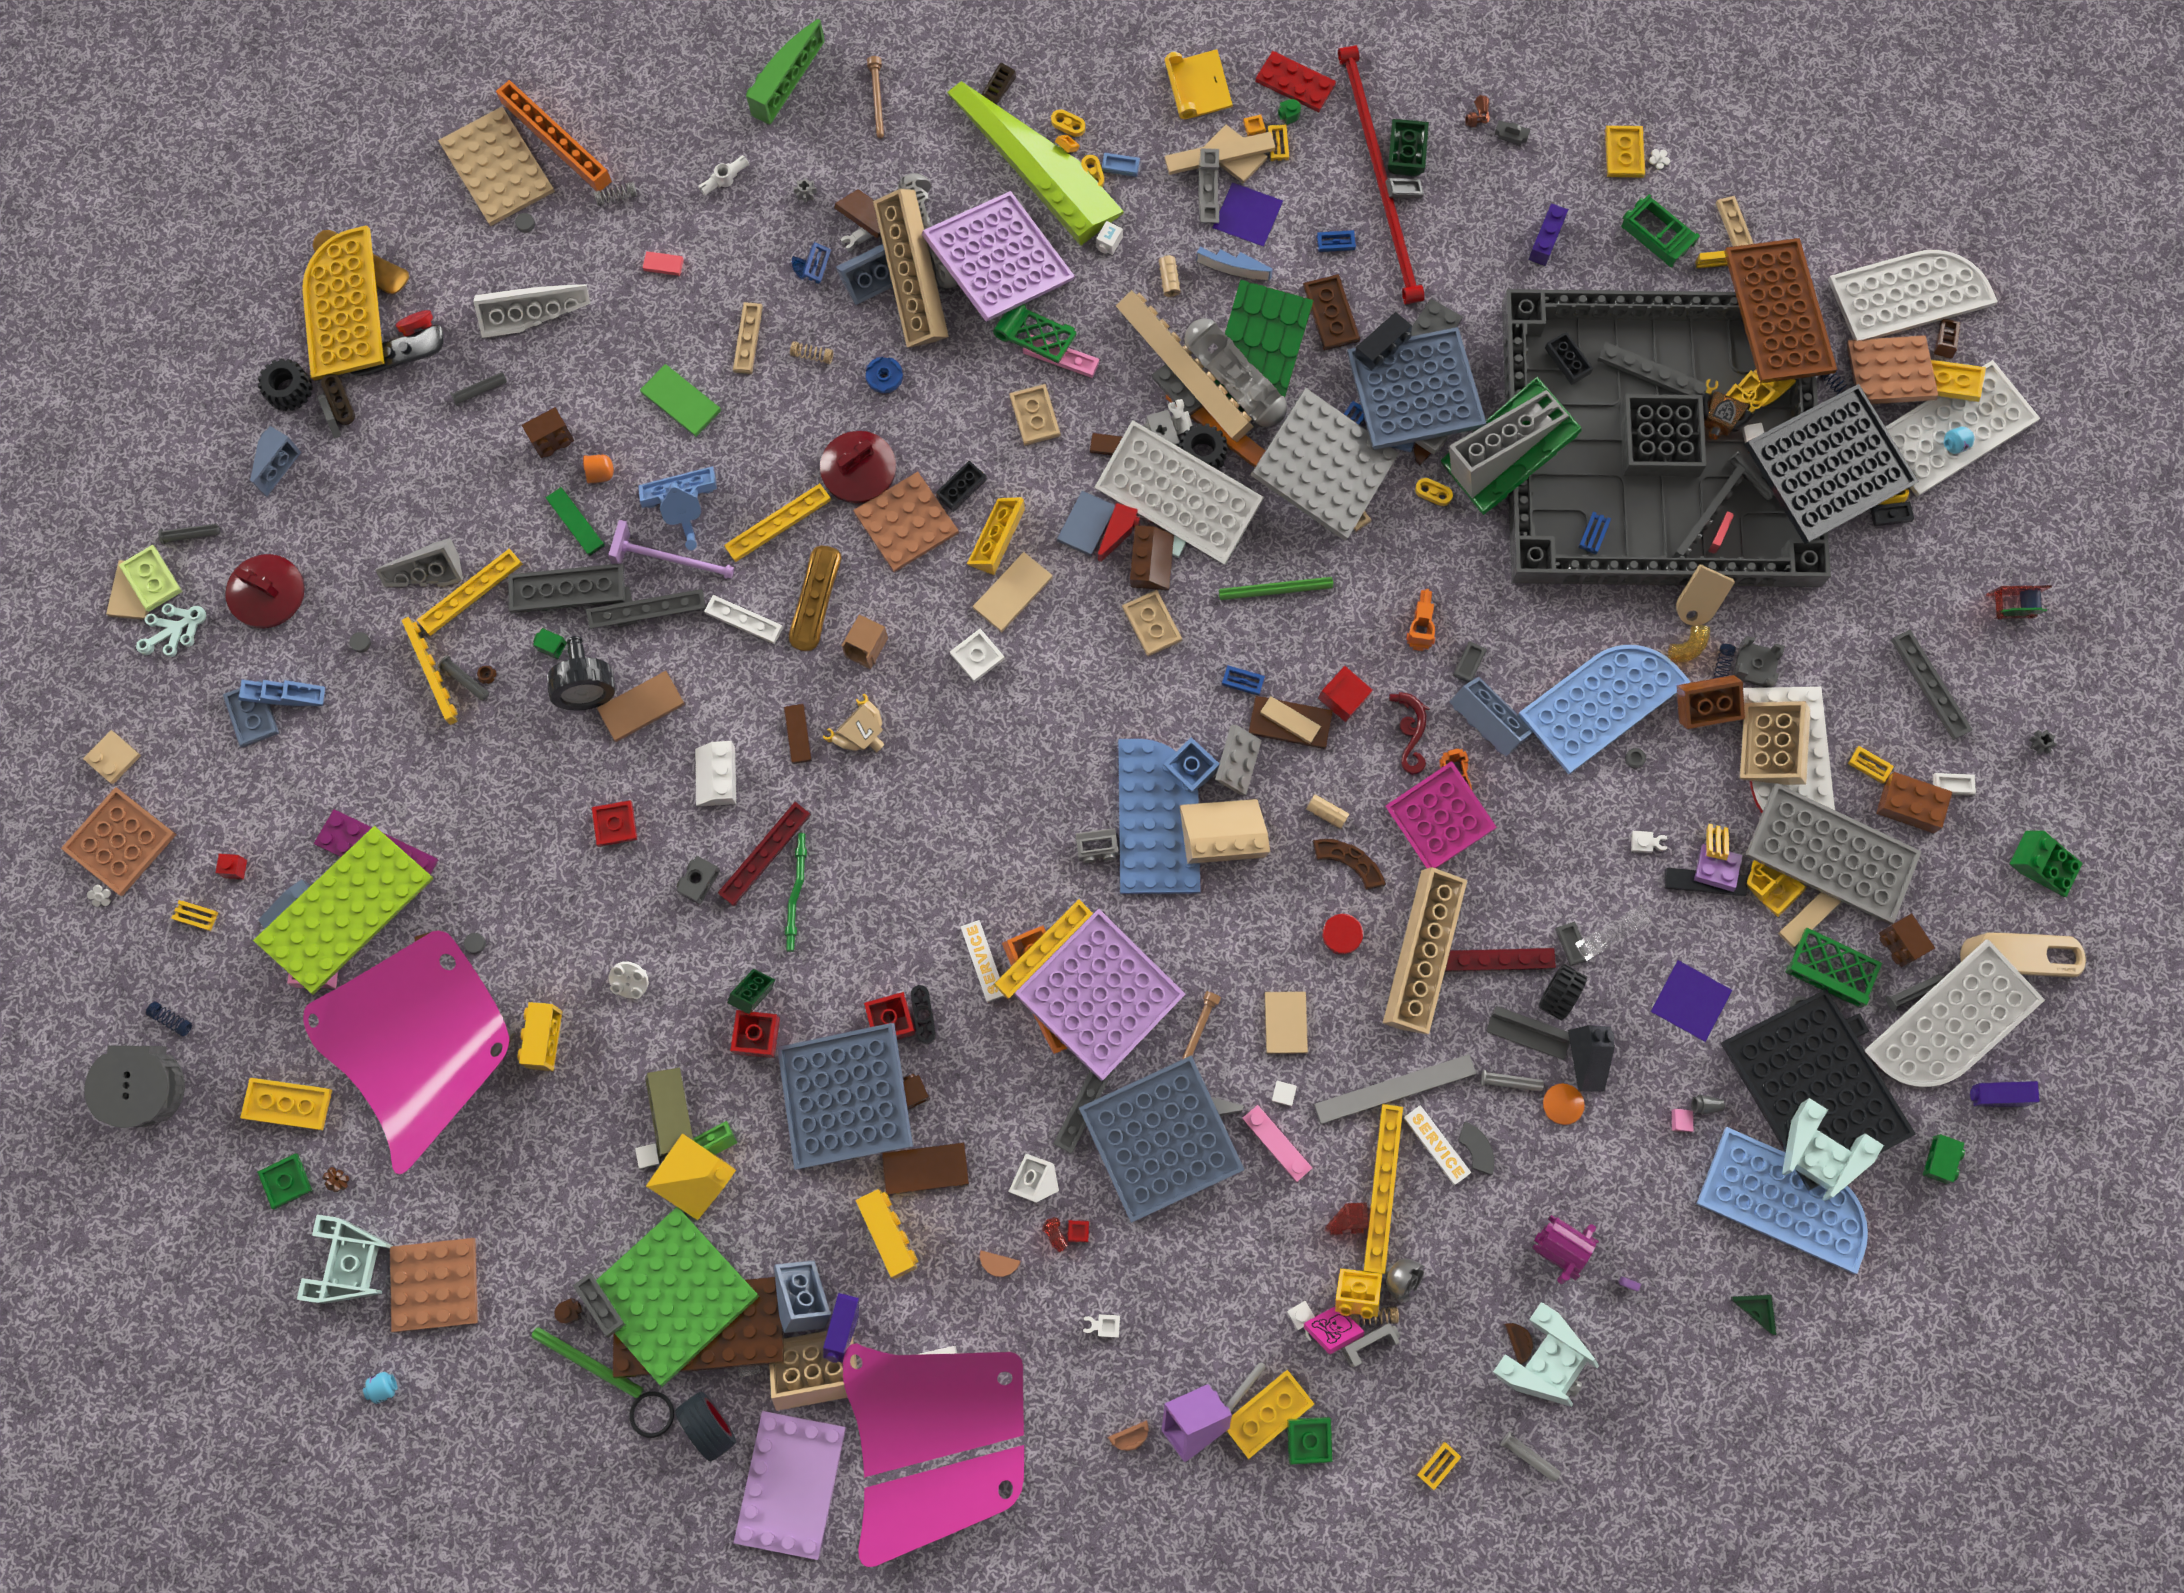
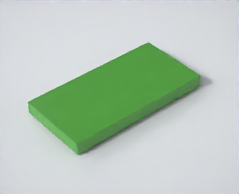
M666 364L640 389V392L695 437L721 412L719 406Z

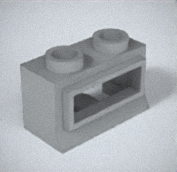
M1115 828L1075 833L1079 861L1091 863L1097 858L1112 860L1115 859V856H1118ZM1112 839L1113 847L1083 851L1082 842Z

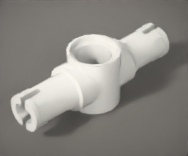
M742 155L731 164H718L714 169V173L710 175L711 177L700 184L698 188L706 196L717 187L730 186L737 173L749 166L748 160Z

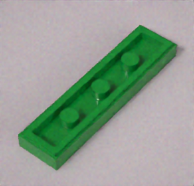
M562 487L545 497L589 557L605 546Z

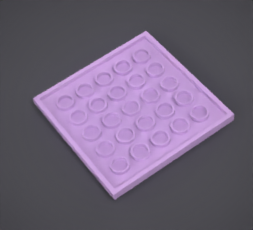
M1011 191L923 230L921 234L986 322L1073 281L1075 277Z
M1098 909L1014 995L1092 1073L1103 1081L1182 999L1185 993Z

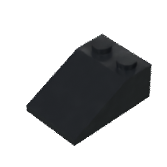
M1587 1025L1568 1030L1578 1091L1604 1092L1615 1049V1037L1612 1028L1609 1026Z

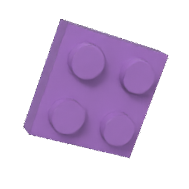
M1703 844L1699 854L1694 881L1734 892L1742 855L1729 852L1727 861L1706 856V845Z

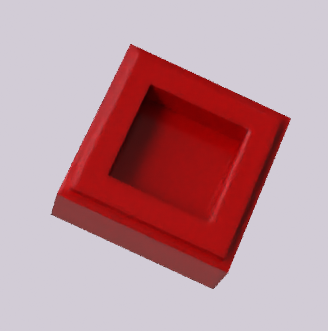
M1068 1220L1067 1242L1088 1243L1089 1221Z

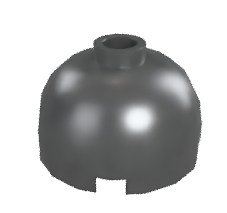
M1404 1258L1398 1260L1394 1265L1390 1264L1385 1272V1275H1387V1289L1390 1294L1404 1303L1409 1301L1411 1297L1408 1294L1413 1289L1416 1292L1424 1276V1271L1421 1269L1425 1268V1266L1412 1259Z

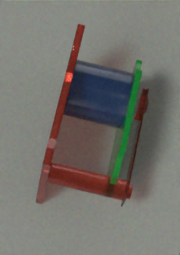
M2052 585L2000 586L1986 593V596H1995L1996 618L1994 619H2034L2038 617V614L2047 611V609H2042L2041 592L2052 588ZM2020 595L2021 608L2003 610L2002 596Z

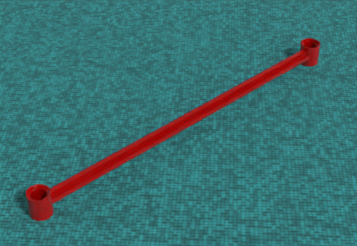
M1353 45L1338 48L1340 65L1345 64L1403 276L1405 288H1402V297L1404 304L1423 302L1425 300L1424 289L1422 285H1416L1394 200L1389 197L1385 183L1388 178L1356 62H1359L1358 47Z

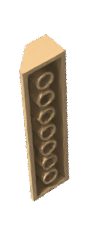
M898 189L873 201L906 346L914 347L937 342L949 337L928 244L921 235L924 227L915 190Z
M1433 867L1421 870L1383 1024L1400 1030L1429 1034L1467 884L1466 879Z

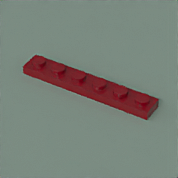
M794 802L719 890L718 894L732 906H735L808 820L811 814Z
M1554 948L1450 950L1445 972L1555 969Z

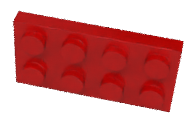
M1275 51L1271 52L1255 79V82L1290 99H1295L1300 104L1318 113L1336 86L1335 80Z

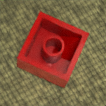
M904 992L864 1003L870 1027L894 1023L897 1040L916 1035Z
M736 1010L730 1051L736 1055L775 1058L780 1017L777 1014L751 1012L749 1015L741 1010Z

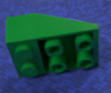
M2044 830L2025 831L2009 863L2020 874L2063 897H2067L2083 864Z

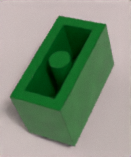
M1942 1134L1933 1136L1923 1176L1945 1184L1956 1181L1960 1172L1958 1169L1959 1162L1962 1161L1965 1155V1150L1963 1149L1964 1142Z

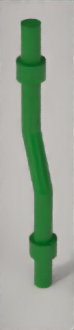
M805 833L797 834V848H795V858H797L796 881L788 902L787 926L785 927L787 952H794L795 936H797V927H795L796 903L804 882L805 858L807 857Z

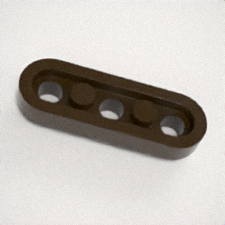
M336 374L325 375L322 378L321 385L335 419L341 425L351 424L355 419V412L341 379Z

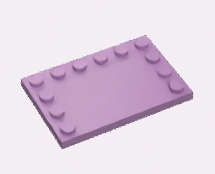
M762 1411L734 1544L819 1560L846 1427Z

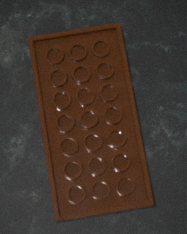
M775 1277L745 1280L759 1297L678 1373L784 1363L783 1327L778 1312ZM614 1333L613 1377L616 1379L651 1375Z

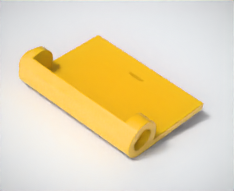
M1217 49L1187 58H1182V55L1177 52H1171L1165 57V65L1181 119L1194 118L1233 107Z

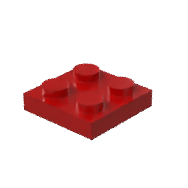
M631 800L592 807L596 845L598 847L638 840L633 802Z

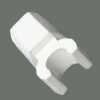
M860 228L853 232L851 236L842 237L841 243H850L846 246V250L849 252L854 249L856 244L863 243L873 237V235Z

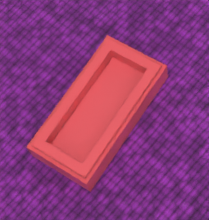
M646 251L643 270L680 276L684 259L683 256Z
M1727 511L1708 550L1709 552L1715 554L1720 548L1734 517L1733 513Z

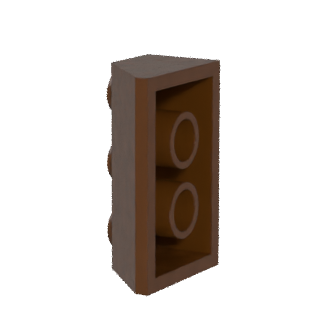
M1135 525L1130 573L1132 588L1169 590L1173 556V534L1154 526Z

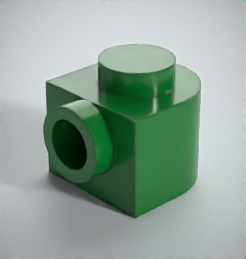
M1295 99L1281 102L1278 109L1279 118L1284 120L1286 125L1296 122L1300 117L1301 105Z

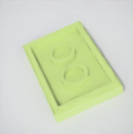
M154 545L119 564L122 572L148 612L183 592Z

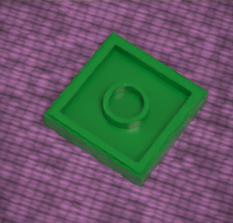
M297 1153L257 1171L273 1210L313 1191Z
M1330 1417L1287 1419L1290 1465L1332 1462Z

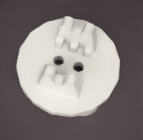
M632 962L617 963L610 970L609 983L611 985L610 989L614 994H619L626 998L639 999L646 992L649 985L646 970H643L639 965Z

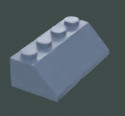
M883 244L836 266L839 276L855 305L893 287Z
M1480 677L1464 685L1450 700L1454 710L1461 713L1467 719V722L1481 732L1482 737L1490 741L1495 746L1497 752L1505 757L1516 750L1533 734V731L1520 716Z

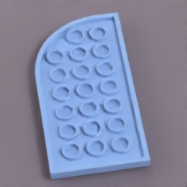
M1620 645L1595 655L1520 711L1518 715L1568 774H1571L1677 693L1676 685L1690 683L1691 681L1673 661L1662 653L1639 645Z
M1726 1127L1696 1204L1850 1273L1857 1274L1867 1246L1868 1229L1863 1208L1848 1185L1833 1198L1823 1201L1822 1198L1827 1189L1819 1185L1808 1191L1795 1169L1785 1176L1782 1174L1785 1152Z

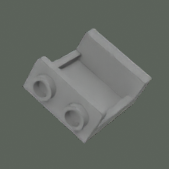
M1385 1324L1341 1348L1349 1366L1356 1367L1362 1363L1356 1352L1357 1350L1384 1336L1387 1337L1391 1346L1399 1344L1398 1338L1401 1336L1395 1325Z

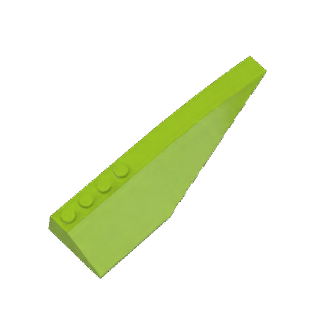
M962 81L947 92L1080 246L1099 233L1106 221L1112 223L1124 213L1102 186L1097 184L1098 182L1089 172L1088 174L1086 173L1080 161Z

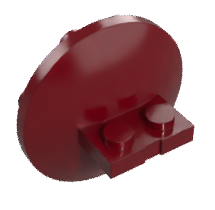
M851 431L836 437L827 445L820 460V474L825 487L838 499L849 503H865L889 489L896 474V460L891 447L880 436L867 431Z
M262 554L245 560L233 571L227 582L225 597L229 610L240 622L254 628H271L286 622L296 613L303 601L305 585L300 571L292 562L278 555Z

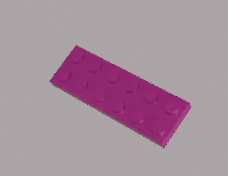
M333 809L314 844L342 857L372 827ZM385 834L431 875L438 862L437 858Z

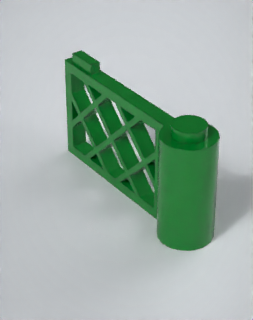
M1023 304L1004 313L994 328L993 334L1001 341L1013 342L1059 364L1074 340L1076 331L1070 325H1060L1026 309V305ZM1028 317L1036 320L1037 324L1027 326L1026 320ZM1050 326L1053 328V331L1043 334L1041 327ZM1039 328L1041 335L1030 337L1029 331ZM1026 332L1028 338L1020 340L1016 336L1018 333ZM1063 333L1070 335L1067 340L1060 341L1058 337L1059 334ZM1055 336L1057 342L1047 345L1045 338ZM1043 339L1044 346L1036 347L1033 346L1032 342ZM1059 347L1060 352L1055 356L1049 352V349Z

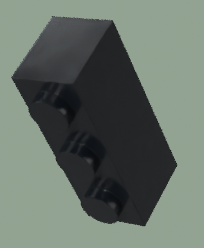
M1395 312L1356 346L1355 358L1371 371L1376 366H1381L1386 357L1393 355L1402 343L1409 341L1412 336V325Z

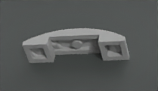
M1200 149L1198 182L1200 223L1219 224V149Z

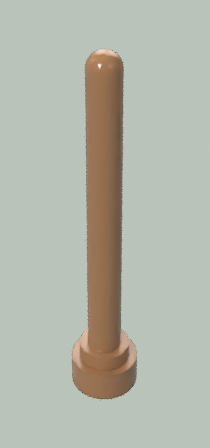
M871 56L867 58V67L872 73L877 137L881 139L884 137L879 71L882 67L880 57Z
M1206 991L1203 997L1204 1008L1182 1059L1193 1055L1212 1008L1219 1004L1220 996Z

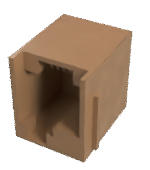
M859 614L841 645L845 657L871 669L876 664V659L888 640L886 628Z

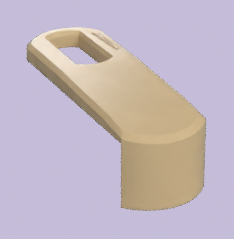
M1985 933L1968 938L1963 943L1960 952L1962 962L1986 939L1990 940L2021 975L2074 978L2083 972L2086 965V956L2082 945L2071 936ZM2047 949L2072 950L2075 954L2076 962L2075 964L2050 963L2047 958Z

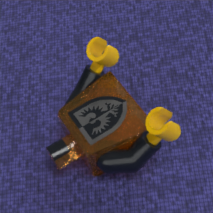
M1708 379L1705 384L1707 390L1704 391L1702 396L1704 426L1710 429L1708 436L1711 439L1718 440L1721 434L1728 436L1731 431L1737 432L1747 426L1755 414V409L1760 408L1762 402L1758 407H1754L1752 402L1755 398H1753L1750 402V408H1747L1748 404L1718 391L1712 393L1713 390L1717 389L1718 381L1716 380L1715 386L1710 388L1709 382L1711 379Z

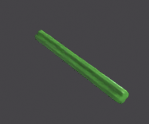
M1332 577L1222 588L1219 589L1220 600L1329 589L1333 588Z
M536 1328L531 1336L533 1339L629 1395L638 1398L642 1394L643 1388L627 1378L615 1379L613 1377V1370L543 1329Z

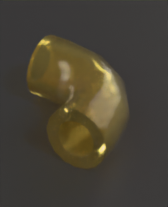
M1705 625L1692 626L1690 628V636L1686 642L1682 644L1671 643L1668 649L1670 661L1685 663L1700 656L1707 647L1710 627Z

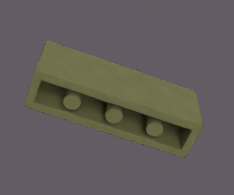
M680 1067L649 1072L645 1076L659 1157L667 1156L682 1133L693 1140Z

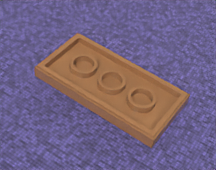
M664 671L597 707V710L614 741L617 742L682 707L685 703L667 671Z

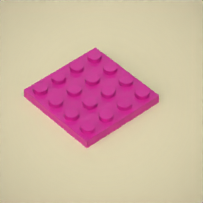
M1452 761L1385 806L1426 868H1438L1497 829V826Z

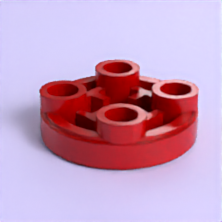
M430 310L416 312L401 319L395 326L398 332L403 333L404 336H409L415 332V329L420 327L421 329H426L432 326L433 315Z
M1337 914L1329 918L1325 923L1322 932L1323 941L1333 953L1338 955L1349 954L1360 946L1363 940V928L1355 917L1349 914Z

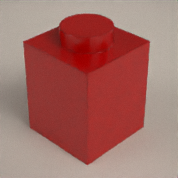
M219 854L215 873L223 878L244 879L247 860L240 855Z

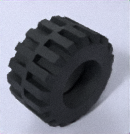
M281 358L279 361H271L272 364L270 365L266 364V369H262L260 371L261 376H258V381L260 382L258 383V388L272 406L278 410L281 408L283 411H287L289 408L293 411L296 406L298 408L302 407L301 403H307V396L311 397L312 394L309 390H313L312 381L297 362H293L291 359L285 361L284 358ZM293 379L288 388L278 390L279 385L283 381Z
M1201 423L1197 424V427L1191 426L1190 431L1186 430L1184 436H1181L1179 443L1181 449L1219 470V467H1223L1227 454L1226 437H1223L1221 430L1217 431V427L1213 426L1211 428L1210 424L1202 426ZM1198 444H1207L1214 451L1210 455L1200 456L1194 453L1192 448Z
M1566 964L1562 965L1547 986L1539 1002V1008L1562 1021L1568 1016L1586 985L1587 976Z

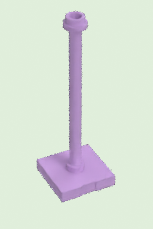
M618 521L609 551L611 564L622 563L624 554L630 551L723 574L725 579L732 578L734 567L728 564L726 567L630 544V532L627 521Z

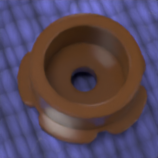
M482 666L477 672L478 680L482 684L492 683L497 675L496 670L492 669L491 666Z

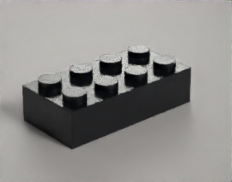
M1567 332L1547 342L1545 346L1546 351L1571 385L1592 373L1593 367Z
M969 460L936 492V496L954 512L987 480L986 475Z

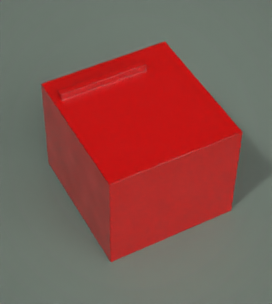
M1344 666L1321 691L1318 699L1330 710H1333L1344 722H1347L1369 698L1373 689Z

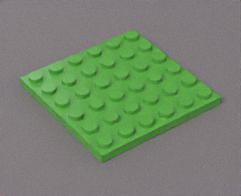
M678 1207L669 1213L596 1280L626 1324L615 1332L616 1336L661 1387L671 1380L759 1297Z

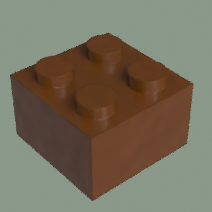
M556 407L522 424L524 431L540 458L549 457L554 451L566 448L574 441Z
M1912 913L1878 933L1881 943L1888 947L1892 953L1893 961L1900 965L1901 968L1935 949V946Z

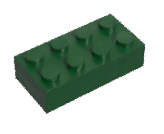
M752 969L730 993L727 1003L750 1015L773 989L775 979Z

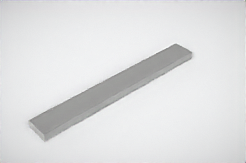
M1469 1054L1316 1103L1314 1107L1320 1124H1324L1476 1075V1071Z

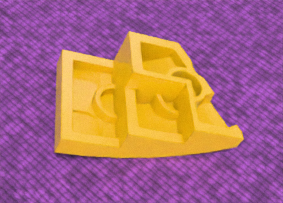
M1755 369L1754 372L1750 370L1738 385L1734 384L1724 398L1750 404L1751 400L1755 398L1752 404L1759 406L1762 402V407L1785 393L1796 380L1760 383L1757 370Z
M1755 860L1753 861L1747 886L1773 914L1779 917L1806 890V886Z

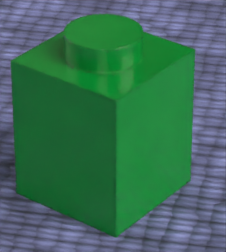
M544 628L535 635L533 641L537 651L557 660L567 644L562 636Z

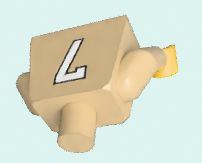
M862 694L865 700L860 702L856 699L859 707L835 731L837 734L828 728L827 731L831 733V736L825 737L823 735V738L827 742H833L843 749L853 751L864 750L869 745L875 752H878L884 746V743L877 737L883 730L881 728L882 719L880 711L868 700L866 694Z

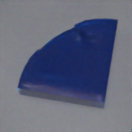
M793 256L791 263L794 273L803 280L802 274L807 260Z

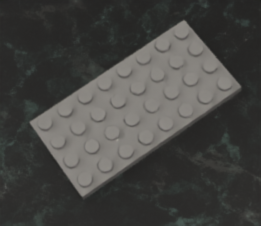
M1776 783L1772 787L1745 856L1891 925L1896 920L1922 851Z

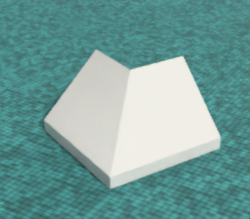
M1025 1154L1008 1192L1036 1203L1058 1192L1059 1188L1054 1164Z

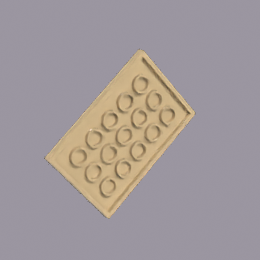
M503 107L438 140L490 226L555 192Z

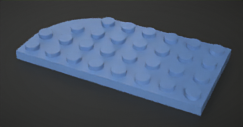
M1118 739L1120 894L1200 893V863L1187 864L1180 805L1199 804L1198 789L1191 792L1163 765L1176 752L1169 746L1148 739Z

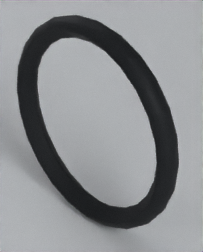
M649 1391L640 1395L633 1402L630 1409L629 1419L631 1426L639 1435L647 1438H655L664 1434L670 1428L674 1419V1408L670 1399L656 1391ZM648 1396L662 1398L670 1410L667 1425L656 1433L643 1432L637 1427L634 1420L635 1407L643 1398Z

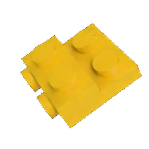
M1340 1269L1335 1312H1339L1343 1316L1359 1314L1365 1319H1370L1373 1316L1378 1317L1382 1274Z

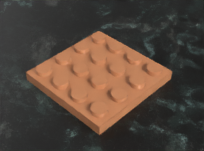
M1926 335L1866 339L1862 341L1848 340L1847 349L1854 386L1858 384L1861 386L1871 404L1937 400L1938 391Z
M919 472L914 473L884 491L878 497L853 510L893 572L898 571L959 533Z
M115 787L61 849L118 895L123 896L177 834Z
M475 1238L390 1247L391 1332L478 1323Z

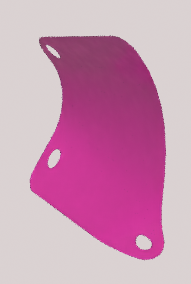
M439 930L430 932L344 985L309 1003L305 1007L303 1014L304 1027L314 1047L349 1077L376 1114L388 1141L392 1168L397 1174H403L411 1168L496 1069L506 1055L509 1046V1034L505 1022L484 983L453 938L448 933ZM443 954H449L455 959L456 965L452 970H446L440 965L439 959ZM310 1014H315L319 1020L318 1026L314 1028L309 1024ZM496 1043H501V1053L493 1057L490 1053L492 1046Z
M857 1343L851 1344L845 1351L843 1383L845 1384L846 1394L858 1424L864 1478L1024 1436L1023 1363L1020 1356L1015 1353L895 1355L867 1348ZM856 1354L862 1359V1367L860 1369H855L851 1366L850 1359L852 1355ZM1001 1372H1009L1012 1375L1011 1383L1008 1385L1000 1384L997 1380L998 1375ZM1024 1445L864 1488L863 1522L858 1548L861 1563L866 1567L878 1566L1009 1509L1018 1499L1023 1487ZM1005 1480L1010 1481L1013 1486L1012 1495L1007 1499L1001 1498L998 1492L1000 1483Z

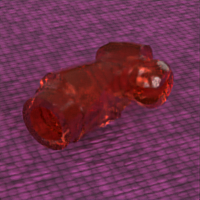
M1052 1217L1044 1222L1042 1232L1045 1231L1052 1248H1055L1060 1253L1069 1244L1066 1242L1060 1229L1057 1228L1060 1226V1220L1057 1217Z

